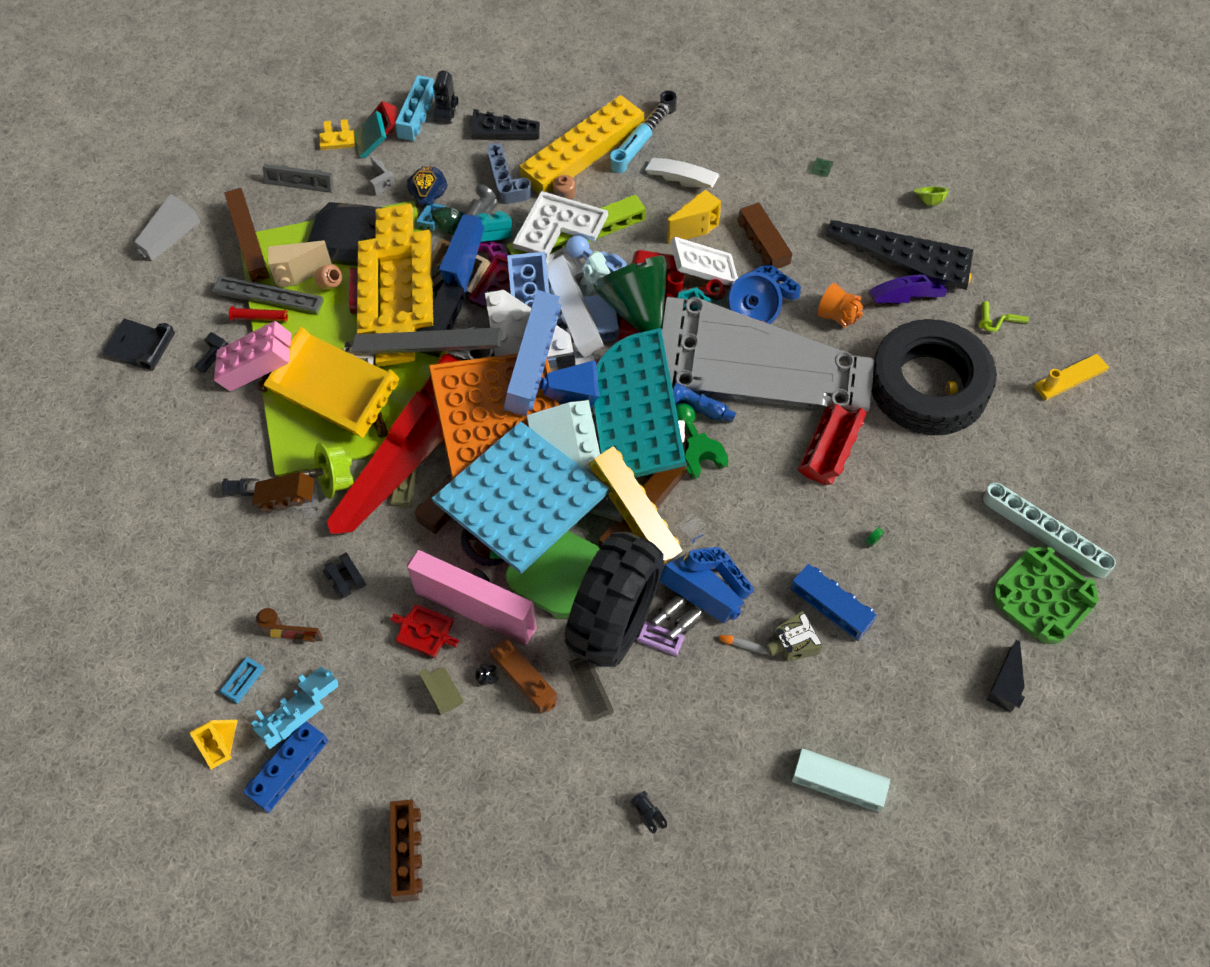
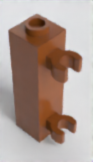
M507 638L490 650L491 659L540 714L545 710L549 712L556 706V701L558 700L557 693Z

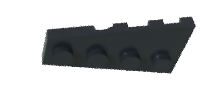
M473 109L471 139H540V122L523 118L516 120L508 115L500 117L495 116L492 112H486L485 114L480 113L477 109Z

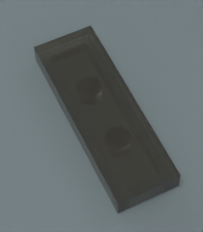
M581 658L569 661L568 664L593 721L613 714L614 710L593 663Z

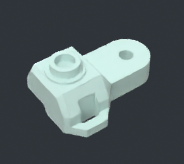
M593 251L582 268L584 276L580 281V290L584 296L593 295L595 293L593 284L598 285L597 280L610 273L605 264L606 259L601 252Z

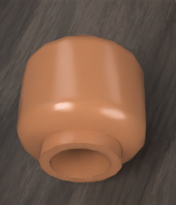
M568 175L556 177L553 181V195L572 200L576 194L574 179Z
M328 264L319 267L315 271L314 280L319 288L329 290L340 285L342 274L337 266Z

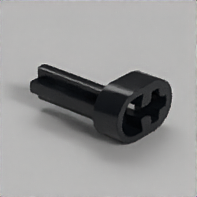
M212 332L204 338L205 343L211 349L195 366L201 373H205L216 361L217 350L228 345L224 339Z

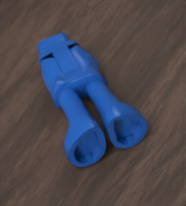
M675 384L673 393L676 405L688 404L698 413L713 420L721 419V422L724 420L733 422L736 412L728 410L729 407L727 405L707 398L704 394L699 396L682 384Z

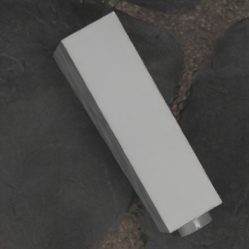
M169 195L135 240L138 254L144 259L147 257L153 261L200 223L196 211L174 195Z

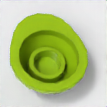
M941 186L916 188L913 192L919 194L925 204L937 206L944 202L949 189Z

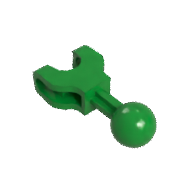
M684 403L676 405L678 421H684V432L688 438L686 441L687 451L685 459L688 464L687 471L692 479L700 477L701 466L699 462L709 459L713 461L719 469L728 467V456L723 445L716 440L708 438L705 432L698 434L693 424L695 420L693 408Z

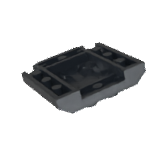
M328 202L316 214L308 242L325 240L331 264L358 266V241L376 238V209L386 207Z

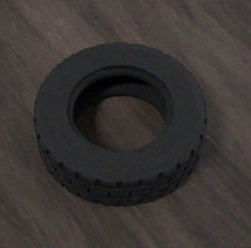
M938 319L910 321L889 332L878 346L874 357L871 392H873L872 396L882 412L886 413L888 418L898 423L901 427L926 435H946L969 427L984 412L995 388L997 379L996 366H994V359L986 345L966 328ZM919 357L940 359L951 365L958 372L963 388L955 394L944 397L925 395L914 389L906 381L902 373V366L908 361Z

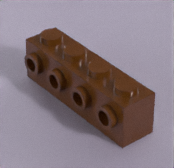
M413 799L390 801L391 897L395 903L418 901L419 893L423 892L422 878H418V869H422V855L418 854V845L422 844L421 831H417V822H421V809L417 808Z

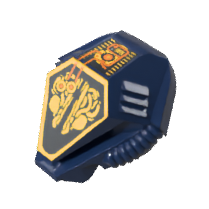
M422 166L407 180L409 193L416 198V204L428 205V203L433 205L435 199L444 195L448 186L443 173L438 168L432 166Z

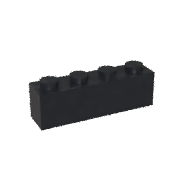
M442 283L440 289L436 291L433 302V326L423 327L420 331L452 330L466 300L464 287ZM427 351L420 353L440 357L442 351Z

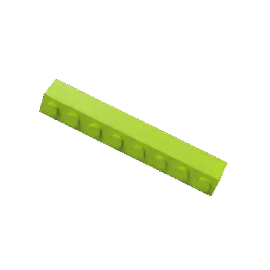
M636 194L601 208L608 211V217L597 239L646 220V208ZM561 232L550 254L565 247L567 241L574 235ZM513 242L507 244L508 255L528 253L513 248Z

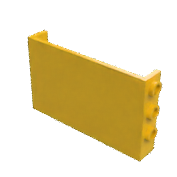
M300 327L298 332L294 334L290 347H288L290 349L289 363L272 371L264 386L272 393L364 438L372 423L376 421L381 408L387 403L392 390L397 387L400 378L392 370L389 369L387 372L310 335L303 327Z

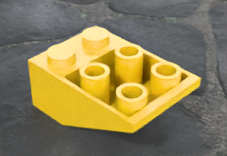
M705 189L702 193L697 194L688 204H684L675 214H671L667 220V243L671 244L670 240L674 236L687 240L708 234L719 225L721 200Z

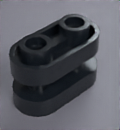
M347 552L339 556L340 563L334 565L332 561L324 564L325 569L322 570L328 581L331 579L334 581L335 585L332 587L337 596L342 595L343 598L351 595L350 587L356 585L358 589L366 586L364 579ZM345 569L351 577L344 581L339 573Z

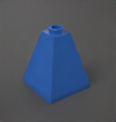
M596 361L547 373L545 378H541V390H544V395L561 404L589 400L591 408L599 398Z

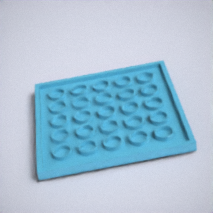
M520 421L433 496L432 500L433 503L522 574L610 491L608 486Z

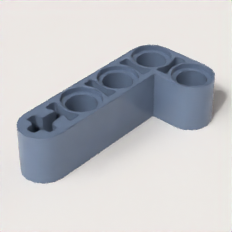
M498 143L490 144L487 148L488 160L499 201L503 204H511L530 199V181L526 178L511 180L502 145Z

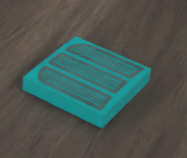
M377 111L354 132L361 158L369 156L386 139L381 113Z

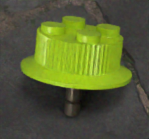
M317 443L314 453L315 469L301 472L310 477L317 476L323 494L326 498L331 499L334 497L335 491L348 489L353 485V477L350 473L352 460L350 455H346L341 446L326 448L323 443Z

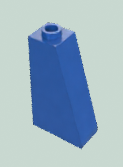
M463 214L439 271L445 283L464 287L466 293L484 227L480 217Z
M687 554L664 566L660 577L661 583L723 624L730 619L735 620L742 611L740 609L745 602L710 569L702 571L689 569L683 561Z

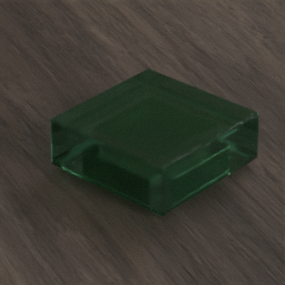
M816 158L812 173L829 177L833 161Z

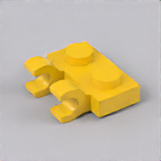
M348 119L341 120L342 131L333 132L331 121H324L325 133H320L321 150L355 147L354 130L350 131Z

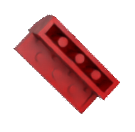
M838 404L825 408L797 471L806 478L825 485L833 484L835 477L839 476L844 470L843 466L851 454L850 450L858 438L857 434L864 424L867 412L859 408L848 413Z

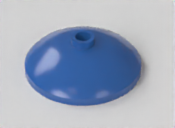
M746 273L737 278L729 290V310L771 324L781 311V290L778 284L764 273ZM749 299L753 300L752 305L749 304Z

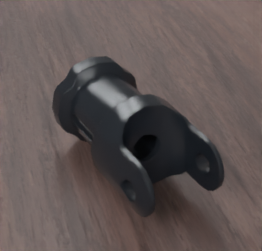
M224 478L222 482L223 495L240 494L241 496H253L254 493H248L247 491L250 481H260V479L241 478L240 480H228V478Z
M642 791L632 798L629 803L635 806L642 816L641 821L654 834L657 832V827L653 820H656L663 829L667 827V821L659 808L654 807L647 797V792Z

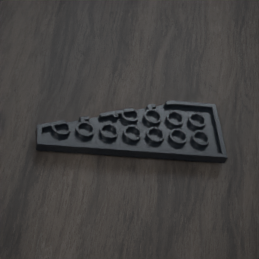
M830 220L827 237L845 245L852 244L857 247L856 250L868 251L872 253V257L896 268H906L909 270L908 273L912 275L916 273L926 275L931 283L967 290L974 249Z

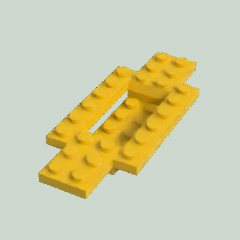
M411 203L376 209V238L358 241L357 334L417 332V328L433 326L430 230L413 232V207ZM378 259H379V261H380V316H379V317H378ZM415 352L375 354V363L378 367L415 361Z

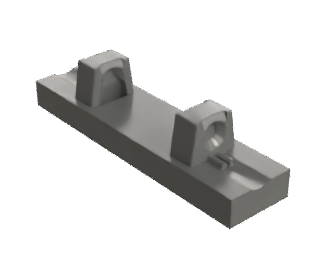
M265 164L262 167L264 183L327 192H332L333 190L332 173L322 172V170L313 171L291 168L286 165Z

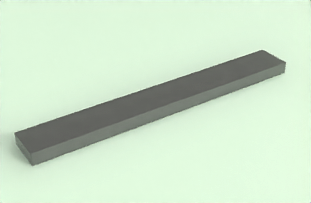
M500 328L355 334L352 353L358 355L500 348L502 330Z

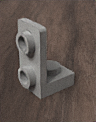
M372 155L370 157L372 167L380 176L375 177L370 182L373 193L378 196L394 187V176L390 170L384 167L380 159L377 160Z

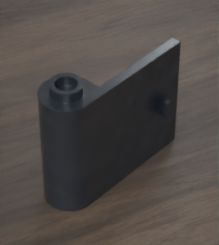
M123 318L102 354L153 371L174 337L175 331L167 323H159L155 329Z

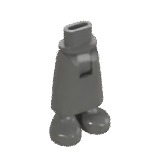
M478 184L475 191L480 199H473L465 215L477 216L479 213L489 215L498 205V201L495 199L496 195L485 185Z

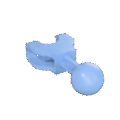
M575 235L567 241L566 250L572 258H584L587 260L593 252L589 249V243L583 236ZM601 252L606 259L605 264L610 273L620 269L617 266H621V268L627 266L625 260L617 254Z

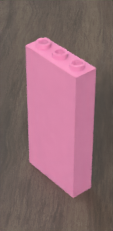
M420 550L409 559L407 568L417 595L522 644H528L537 628L532 601Z

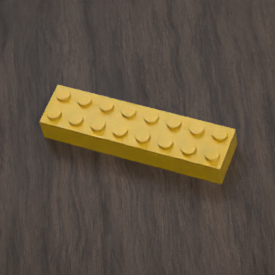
M619 95L519 165L520 178L528 179L531 183V188L539 195L541 191L551 194L553 192V181L556 177L568 175L573 178L625 141L640 123H644V112L622 95Z

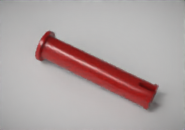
M231 306L229 308L230 321L239 319L287 322L288 314L285 313H288V311L243 309Z

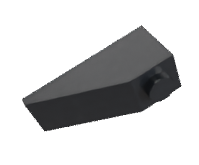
M1017 639L1010 647L987 697V701L1009 712H1012L1015 707L1020 708L1025 698L1022 695L1025 685L1021 645Z

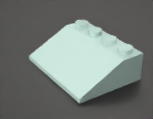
M589 400L569 402L527 415L528 427L596 477L587 464L600 455Z

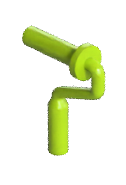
M983 301L981 304L982 320L979 321V327L986 331L997 332L1004 319L1009 322L1028 323L1029 317L1006 314L999 318L994 328L992 327V321L989 319V302Z

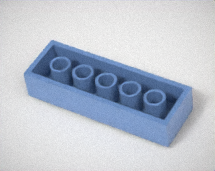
M540 290L536 291L503 408L505 411L527 416L528 409H533L562 306L558 304L560 296Z

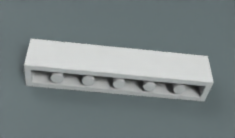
M563 255L547 264L548 282L551 284L549 289L552 294L560 296L558 304L562 305L560 311L562 310L563 313L560 316L565 325H568L566 331L570 334L571 339L573 338L574 340L572 345L577 353L580 352L585 358L605 346L570 264Z

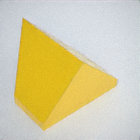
M210 720L189 732L210 769L232 758L230 753L237 720Z

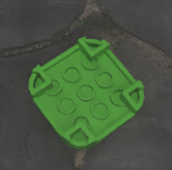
M567 531L522 574L512 566H509L506 573L507 585L512 593L532 601L534 605L553 614L554 618L560 620L561 618H569L579 586L599 547Z
M1049 546L1047 549L1030 547L1006 574L999 579L993 590V599L996 606L1033 637L1043 643L1058 644L1068 638L1097 604L1099 598L1095 587L1096 582L1091 577L1088 580L1060 560L1054 555L1055 550Z

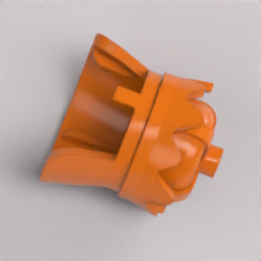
M832 283L820 301L817 315L821 318L833 319L836 323L846 328V325L854 324L863 315V312H861L863 308L860 302L861 296L848 294L839 285Z

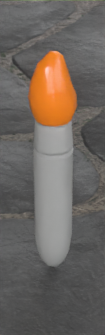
M732 635L719 636V639L727 645L733 644L734 646L759 654H769L767 648L763 645L734 638Z

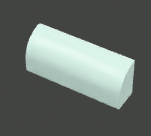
M802 748L792 782L880 813L885 804L890 778Z

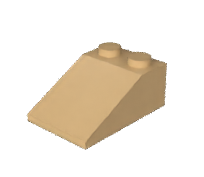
M325 240L268 247V264L277 287L295 286L313 277L319 267L331 264Z

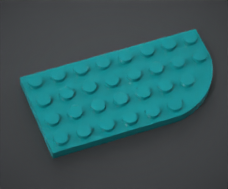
M658 328L625 337L608 349L596 366L599 398L594 403L601 454L614 446L622 454L626 466L633 471L634 478L687 466L662 330Z

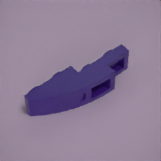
M911 275L879 284L870 289L868 294L878 304H884L885 302L901 304L909 303L911 297H945L947 290L943 285L931 283L926 275Z

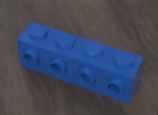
M808 563L792 581L790 590L857 641L874 624L877 615L873 609L867 605L864 606L852 593L840 588L836 581L824 576L819 568L812 567Z
M307 721L291 733L286 742L279 745L276 754L271 760H267L263 764L261 772L256 778H252L247 783L243 793L269 814L329 742L325 734Z

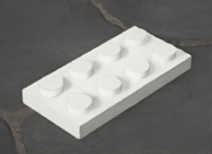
M675 236L670 240L677 271L708 280L718 279L722 284L731 286L738 278L730 253Z

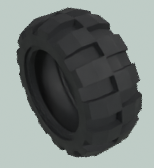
M614 532L602 543L579 586L565 629V645L575 656L599 667H616L623 660L643 625L660 581L664 565V553L653 542L630 532Z

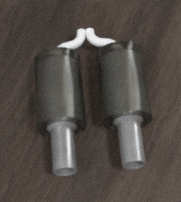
M676 593L659 609L660 614L652 620V623L658 626L665 619L670 621L688 605L687 599ZM696 605L691 607L675 622V628L668 634V638L673 640L680 633H688L703 619L701 609Z

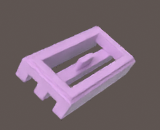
M645 621L637 642L677 657L685 636L679 634L675 638L678 642H673L646 631V629H650L668 636L671 632L670 630ZM643 636H646V637H649V638H651V639L657 640V641H659V642L665 643V644H667V645L673 646V647H675V649H674V648H671V647H668V646H666V645L660 644V643H658V642L652 641V640H650V639L644 638Z

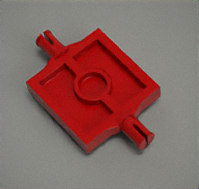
M418 604L414 605L411 612L405 618L395 613L391 616V622L401 625V630L396 638L397 644L434 659L444 644L457 648L459 644V639L449 636V631L454 623V620L450 617Z

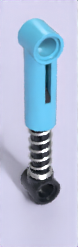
M670 90L663 91L656 108L644 120V123H640L623 144L611 152L610 168L613 172L622 173L626 171L629 162L652 136L653 128H656L657 124H660V121L667 114L675 112L677 103L675 92Z

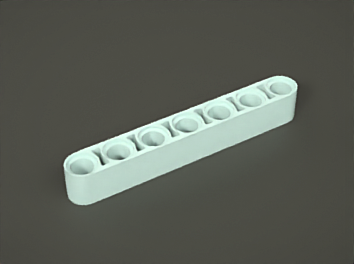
M991 483L983 496V501L988 507L1098 578H1104L1115 567L1116 561L1111 554L999 483Z

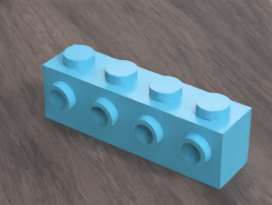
M417 75L395 122L398 138L414 141L416 136L420 134L421 125L426 120L427 111L431 109L432 100L435 99L433 91L434 78Z

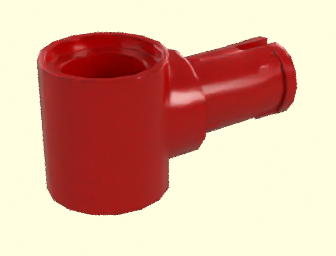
M712 279L707 284H703L702 287H697L703 292L704 296L714 300L722 299L725 295L723 284L718 279ZM714 287H720L717 293L711 292Z

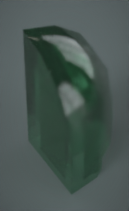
M440 207L431 212L435 224L441 230L453 236L462 215L465 214L451 207Z

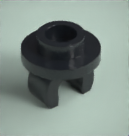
M480 664L479 668L476 669L475 677L481 686H485L488 683L493 684L499 679L490 675V672H494L497 667Z

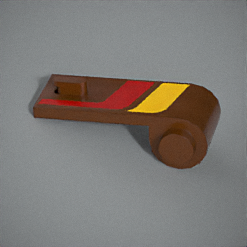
M264 608L257 613L256 622L263 634L268 637L300 639L304 642L323 640V636L318 628L283 625L276 611L271 608Z

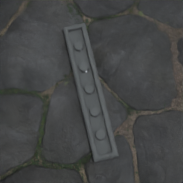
M220 275L212 288L214 294L318 315L324 301L322 296Z

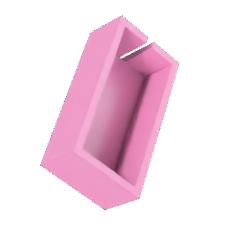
M273 321L221 347L216 353L214 381L231 392L288 364L290 354L288 347H290L291 333L279 323Z

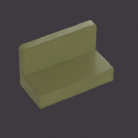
M441 667L430 674L427 668L419 672L420 678L440 715L463 703V699L445 667Z

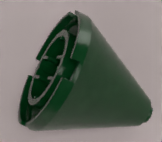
M664 256L647 258L645 262L639 264L632 263L597 280L598 285L593 284L595 292L638 333L658 328L662 330L667 269Z

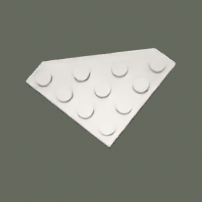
M505 290L485 293L490 328H500L502 330L500 348L494 349L495 356L519 353L531 308ZM556 325L547 356L548 359L574 355L570 334Z

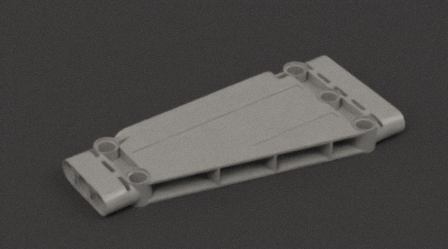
M667 297L662 333L673 389L676 383L682 384L680 383L682 378H687L690 382L682 385L699 395L704 394L707 396L821 410L838 404L845 410L854 411L862 408L866 412L869 411L874 358L851 355L848 352L697 297L690 299ZM692 306H697L699 310L692 311L690 310V308ZM687 342H693L694 346L689 348L686 347L685 344ZM845 360L848 366H842L839 361ZM674 376H676L675 384H673ZM842 397L844 403H837L835 398Z

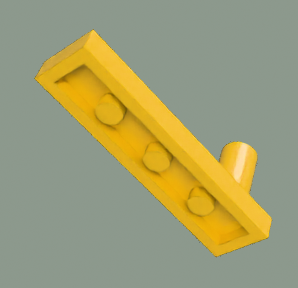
M1095 354L1062 371L1052 369L1047 378L1035 383L1034 388L1046 401L1106 372L1109 367L1098 354Z

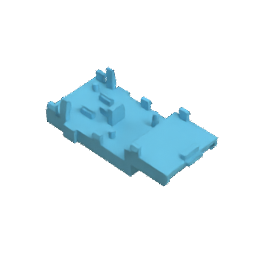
M321 666L306 678L301 674L298 677L301 682L297 684L301 692L298 693L297 690H294L295 696L288 702L285 698L281 699V707L273 713L271 712L268 716L264 717L259 709L255 712L261 721H252L251 724L254 727L252 729L269 749L282 739H286L291 735V732L324 708L320 700L336 689L339 683L332 676L333 673L329 669L326 670Z

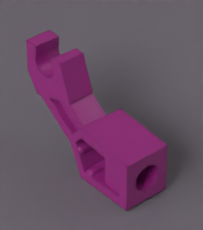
M492 241L480 242L478 251L487 252L490 261L493 260L496 254L507 258L502 244H496Z

